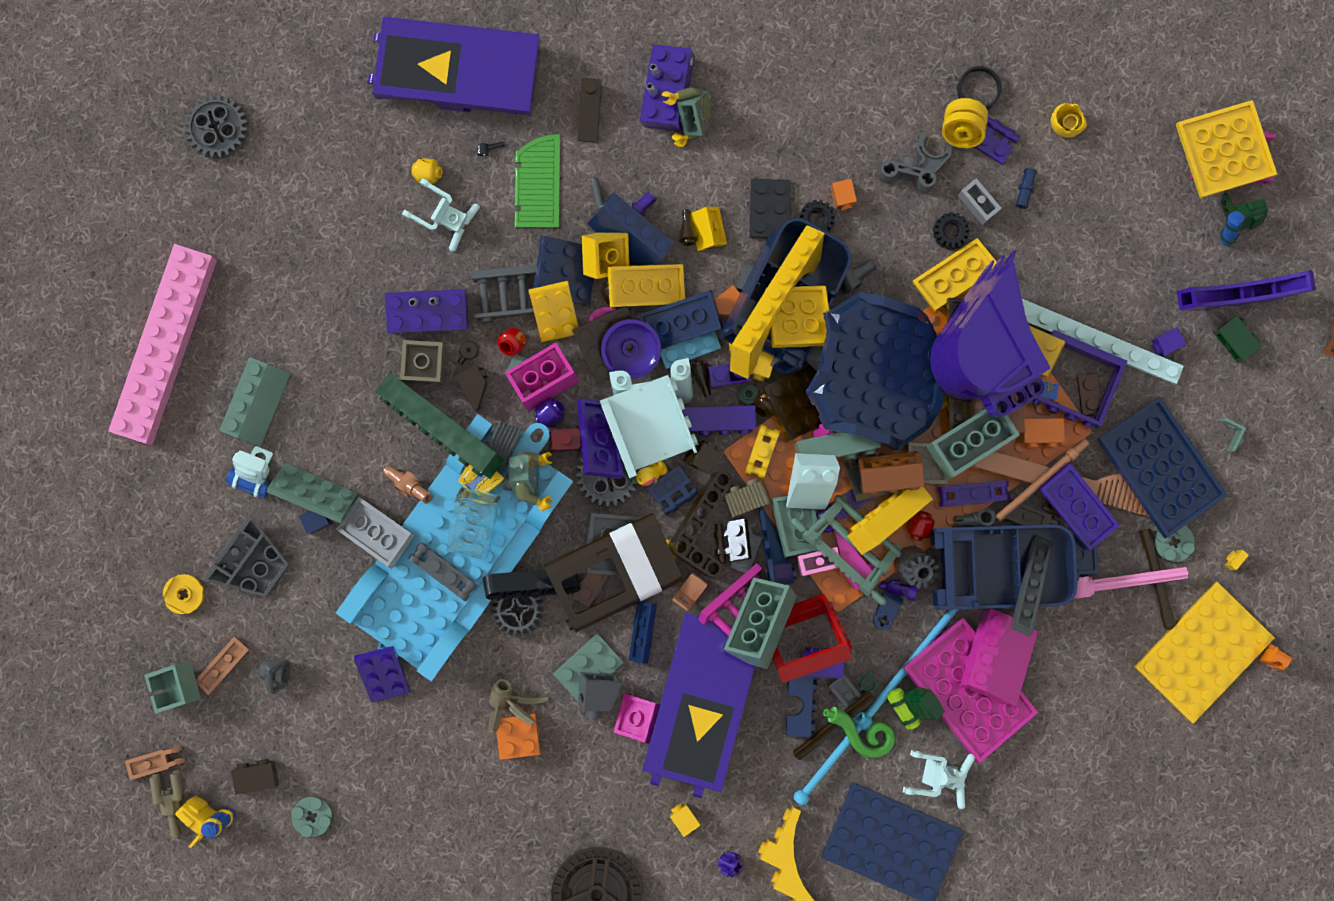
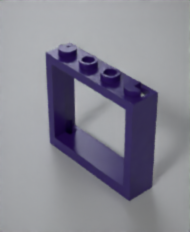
M1051 331L1050 335L1065 341V348L1110 366L1114 370L1094 419L1041 396L1028 403L1035 406L1039 404L1045 406L1048 412L1057 414V412L1064 414L1065 419L1073 422L1078 420L1083 423L1084 427L1089 429L1101 427L1127 360L1059 331ZM1030 384V390L1033 392L1034 386Z

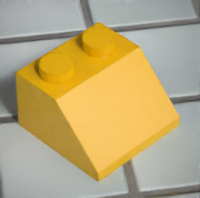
M594 233L583 235V275L599 279L608 277L607 267L629 266L628 233Z

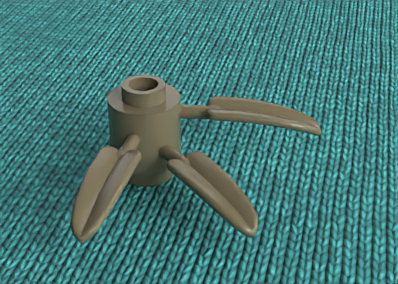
M503 679L498 680L494 683L489 697L490 705L495 708V711H492L490 714L489 732L496 733L498 731L502 716L499 713V709L506 708L508 704L510 705L509 710L517 718L527 724L535 723L519 705L514 704L510 699L517 700L519 704H541L547 702L549 697L520 694L513 696L511 695L512 687L510 682Z

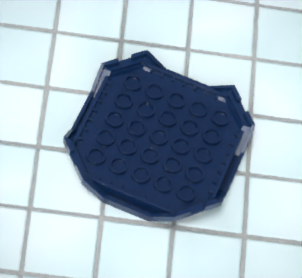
M863 292L854 293L839 305L824 312L826 337L818 372L807 388L806 394L812 405L816 406L820 414L818 417L825 430L858 436L884 444L892 450H899L927 431L942 410L945 391L939 386L931 370L930 354L937 334L927 314L920 308L901 301Z

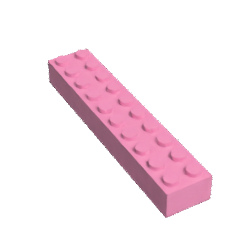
M174 244L108 432L153 445L217 259L213 256Z

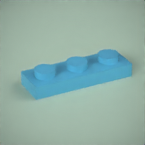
M712 332L662 349L661 358L665 368L669 369L677 360L689 358L690 361L719 350L721 346L716 333Z

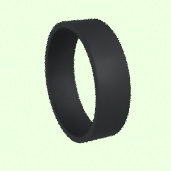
M972 67L959 80L957 86L959 99L964 98L961 91V83L967 74L974 71L988 73L994 78L998 88L996 99L992 103L985 105L986 109H989L1000 97L1002 91L1001 80L988 67Z

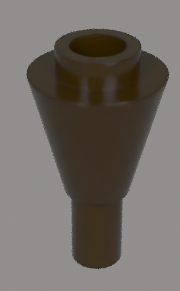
M684 209L682 210L683 222L679 242L683 243L684 246H692L698 241V237L690 218V210Z
M703 360L691 363V373L701 386L704 397L710 396L708 362L704 363Z

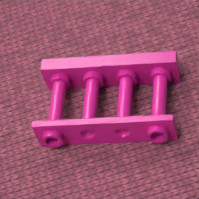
M756 563L703 609L698 620L703 625L708 621L714 622L729 636L732 628L719 616V612L725 609L737 618L740 610L733 604V600L736 597L745 599L747 587L750 586L753 577L761 579L762 568Z

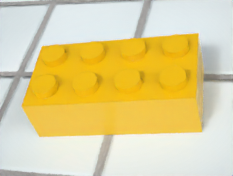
M920 487L917 490L899 489V491L892 493V496L881 502L875 510L869 512L864 519L850 528L852 532L847 537L861 555L878 546L933 500L924 487Z

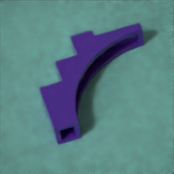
M1313 270L1251 282L1191 287L1177 291L1180 311H1205L1219 307H1235L1250 303L1284 299V297L1315 291L1316 286Z

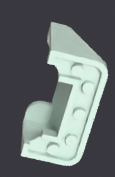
M689 358L677 360L672 364L670 381L675 380L678 391L675 392L677 399L681 398L683 404L689 403L693 398ZM609 372L613 395L648 383L632 385L630 375L627 372Z

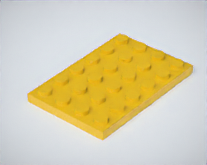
M1215 582L1175 623L1176 626H1173L1134 666L1141 675L1193 724L1275 639L1218 582Z

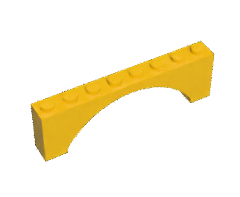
M806 225L732 343L731 372L746 379L750 377L757 365L768 333L786 298L797 282L807 273L812 275L820 263L825 233Z

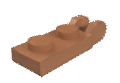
M178 746L168 750L162 749L126 760L125 764L129 779L140 778L184 763L185 758H178L169 762L167 756L170 753L180 752L182 747Z

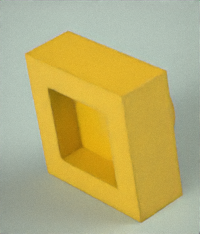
M1244 550L1232 551L1226 558L1227 563L1225 566L1229 570H1237L1249 555Z

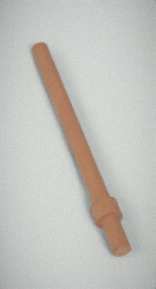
M1083 439L1074 448L1068 449L1065 452V456L995 517L1000 522L1065 465L1077 459L1079 453L1089 445V442Z

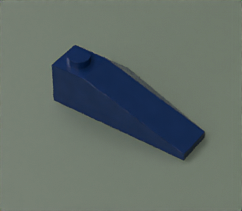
M759 507L758 512L768 581L784 585L792 584L794 579H797L796 568L792 567L788 557H784L782 544L764 508Z

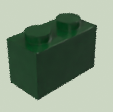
M1238 316L1229 319L1213 332L1237 363L1244 361L1262 347L1259 343V338L1248 330L1246 322Z

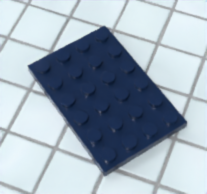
M1160 396L1097 439L1164 539L1170 537L1227 496Z
M852 782L821 858L917 900L935 901L964 831Z

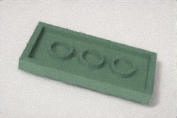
M287 463L282 466L267 488V493L338 523L342 522L358 493Z

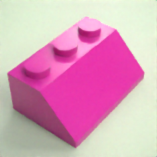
M557 343L552 344L505 372L528 412L535 409L548 398H553L579 383L576 374Z

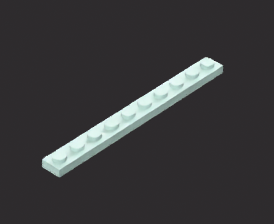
M1022 299L1029 325L1048 333L1053 330L1059 331L1127 360L1126 365L1174 385L1177 384L1184 367L1183 365Z

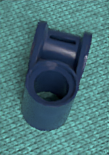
M884 591L882 596L886 599V604L883 606L878 604L872 620L873 625L881 630H887L891 627L903 602V598ZM885 616L887 623L880 626L878 618Z

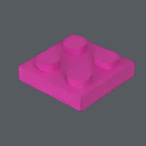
M624 693L614 733L644 743H650L660 704Z

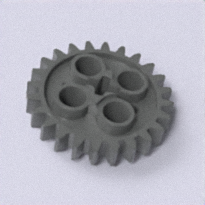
M210 95L209 101L202 97V104L196 101L197 108H189L193 113L192 115L186 114L185 116L190 120L184 122L189 127L184 132L189 134L186 140L191 142L190 146L196 148V152L199 154L203 151V156L206 158L210 154L212 159H215L217 154L223 159V153L230 157L231 150L237 153L236 146L243 147L240 141L247 140L243 133L249 132L244 127L249 122L243 120L247 115L242 112L241 106H237L234 100L230 102L228 97H225L223 100L220 95L217 96L216 100ZM225 111L224 117L218 118L219 112ZM209 112H212L213 119L218 124L217 128L224 139L223 143H221L219 134L214 130L215 125L209 116ZM206 118L207 123L204 126H200V121ZM233 128V133L226 136L227 129ZM215 136L214 142L208 144V138Z
M580 458L579 461L583 464V458ZM623 460V477L621 478L625 480V485L618 487L614 483L615 478H611L613 492H610L606 477L585 475L584 464L576 467L577 470L581 471V473L575 474V477L581 478L576 484L583 485L579 490L580 493L586 491L587 493L584 498L587 499L591 496V503L593 504L597 500L599 501V507H601L603 502H606L607 508H609L610 502H613L614 506L617 507L618 500L624 504V497L626 496L630 499L629 491L636 492L633 485L639 484L634 479L636 476L629 478ZM598 483H604L606 490L598 492L595 486Z

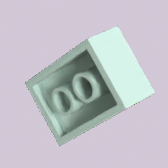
M795 453L786 503L787 508L826 510L837 485L840 470L835 455Z

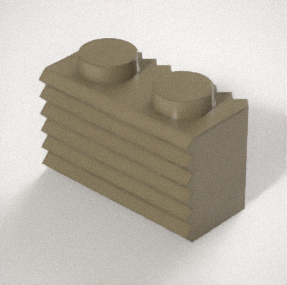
M755 478L747 481V486L740 488L737 485L728 489L729 493L724 496L732 517L771 503L764 480L758 481Z

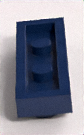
M637 603L629 661L648 664L657 604Z

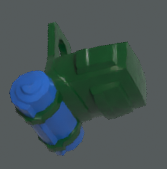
M1224 193L1220 202L1226 216V225L1220 234L1221 243L1225 246H1231L1238 239L1240 231L1248 228L1252 230L1261 226L1268 213L1265 200H1256L1234 207L1228 194Z

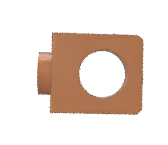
M692 573L677 592L673 601L686 611H689L708 586V583L695 573ZM680 598L685 599L688 604L683 603Z

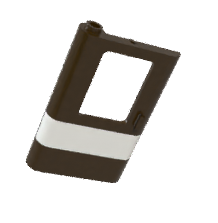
M653 513L543 564L569 618L565 621L570 631L575 630L576 633L684 581ZM611 558L625 585V590L576 613L563 589L562 581Z

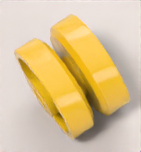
M961 98L949 103L945 109L942 126V136L945 141L958 148H972L981 144L985 138L988 121V110L985 105L970 98Z

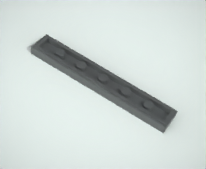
M1037 535L1032 538L1011 629L1028 637L1032 635L1053 547V542Z

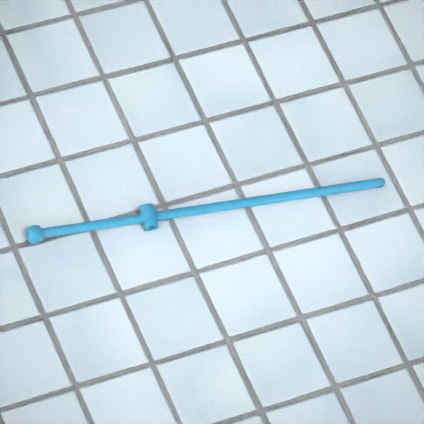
M959 609L948 610L905 664L936 639ZM903 668L898 671L866 712H860L853 717L858 734L861 730L867 731L873 725L872 716L885 702L887 694L895 689L907 673ZM847 736L805 788L795 792L794 800L801 806L808 803L809 794L851 744Z

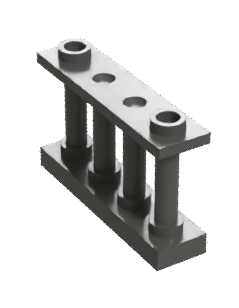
M537 264L471 271L472 280L477 282L480 289L482 313L475 314L477 321L481 320V323L493 322L492 319L535 315L533 308H529L526 280L528 276H535ZM508 278H516L519 283L521 309L509 311ZM489 280H496L499 283L500 312L489 311L487 290Z

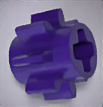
M727 851V854H722L718 860V867L722 869L720 874L732 878L734 875L740 874L743 868V862L739 860L741 855Z

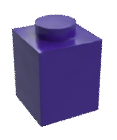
M1178 327L1151 340L1153 342V351L1161 357L1186 345Z

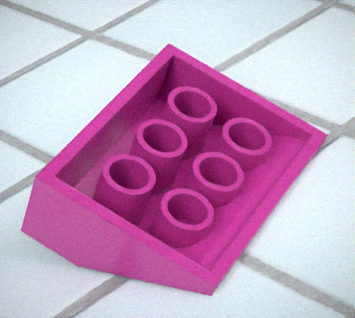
M990 608L982 611L960 687L1016 707L1038 631L1034 629L1030 637L1011 629L1013 617Z

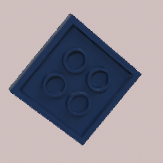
M541 236L534 288L568 281L573 303L589 306L593 278L583 275L582 244Z

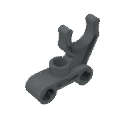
M921 132L915 148V153L920 161L912 157L902 158L901 163L887 160L882 163L878 172V178L881 182L887 184L891 183L895 177L915 182L916 189L919 192L928 193L936 182L935 174L950 159L952 145L946 142V149L943 154L938 156L931 155L924 148V140L927 134ZM886 169L890 170L891 173H890V174H887V173L885 172Z

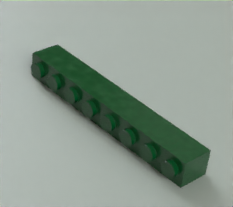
M389 373L375 391L382 396L379 400L387 406L394 405L392 410L400 416L403 414L407 415L405 420L413 426L416 424L420 425L418 430L426 436L429 434L433 435L431 440L439 446H442V444L446 445L447 447L444 450L452 456L459 455L460 458L458 460L467 467L472 465L474 467L472 471L482 478L485 475L491 479L505 459L393 374Z

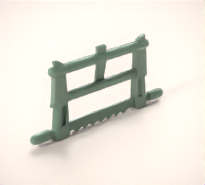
M844 493L841 496H835V503L823 514L819 515L820 519L809 529L797 518L791 520V524L803 533L802 537L810 544L813 543L817 546L818 552H823L824 557H828L829 562H834L835 567H839L841 573L845 572L846 578L850 577L852 583L856 582L859 585L858 588L866 596L871 595L882 606L886 604V599L875 591L874 587L881 576L886 575L894 559L901 557L902 552L900 550L903 548L902 546L894 545L886 538L881 544L889 551L881 560L870 551L864 553L863 556L875 566L866 579H864L819 538V535L830 525L857 550L847 537L850 533L834 519L842 508L857 522L864 519L847 502V497Z

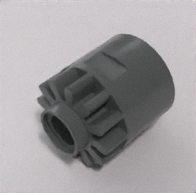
M917 546L903 548L901 550V557L895 558L896 572L910 585H914L918 589L921 586L927 588L928 582L934 584L933 576L938 577L939 575L935 572L939 568L935 564V560Z

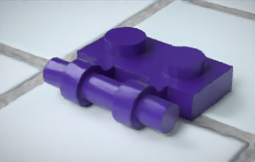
M988 116L987 125L990 127L986 130L983 142L974 148L1002 165L1013 149L1012 146L1007 144L1009 139L1017 143L1020 136L1014 133L1015 130L1001 125L1000 121L996 118L992 119ZM996 130L1004 135V138L1001 140L992 133Z

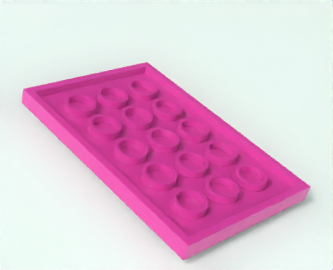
M961 618L902 668L917 687L932 690L945 710L941 718L966 750L974 755L975 761L981 763L1032 719L1038 711L1022 691L1020 692L1017 706L1013 707L960 687L976 634L966 620Z

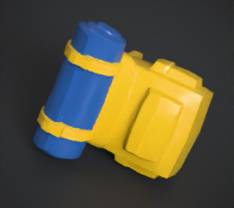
M198 796L190 798L175 813L187 827L198 834L189 845V848L195 846L204 836L206 838H213L219 835L225 827L232 824L236 817L234 810L224 808L216 811L208 805V802Z

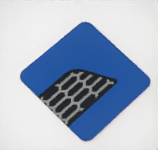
M1044 382L1045 390L1041 397L1056 400L1059 385Z

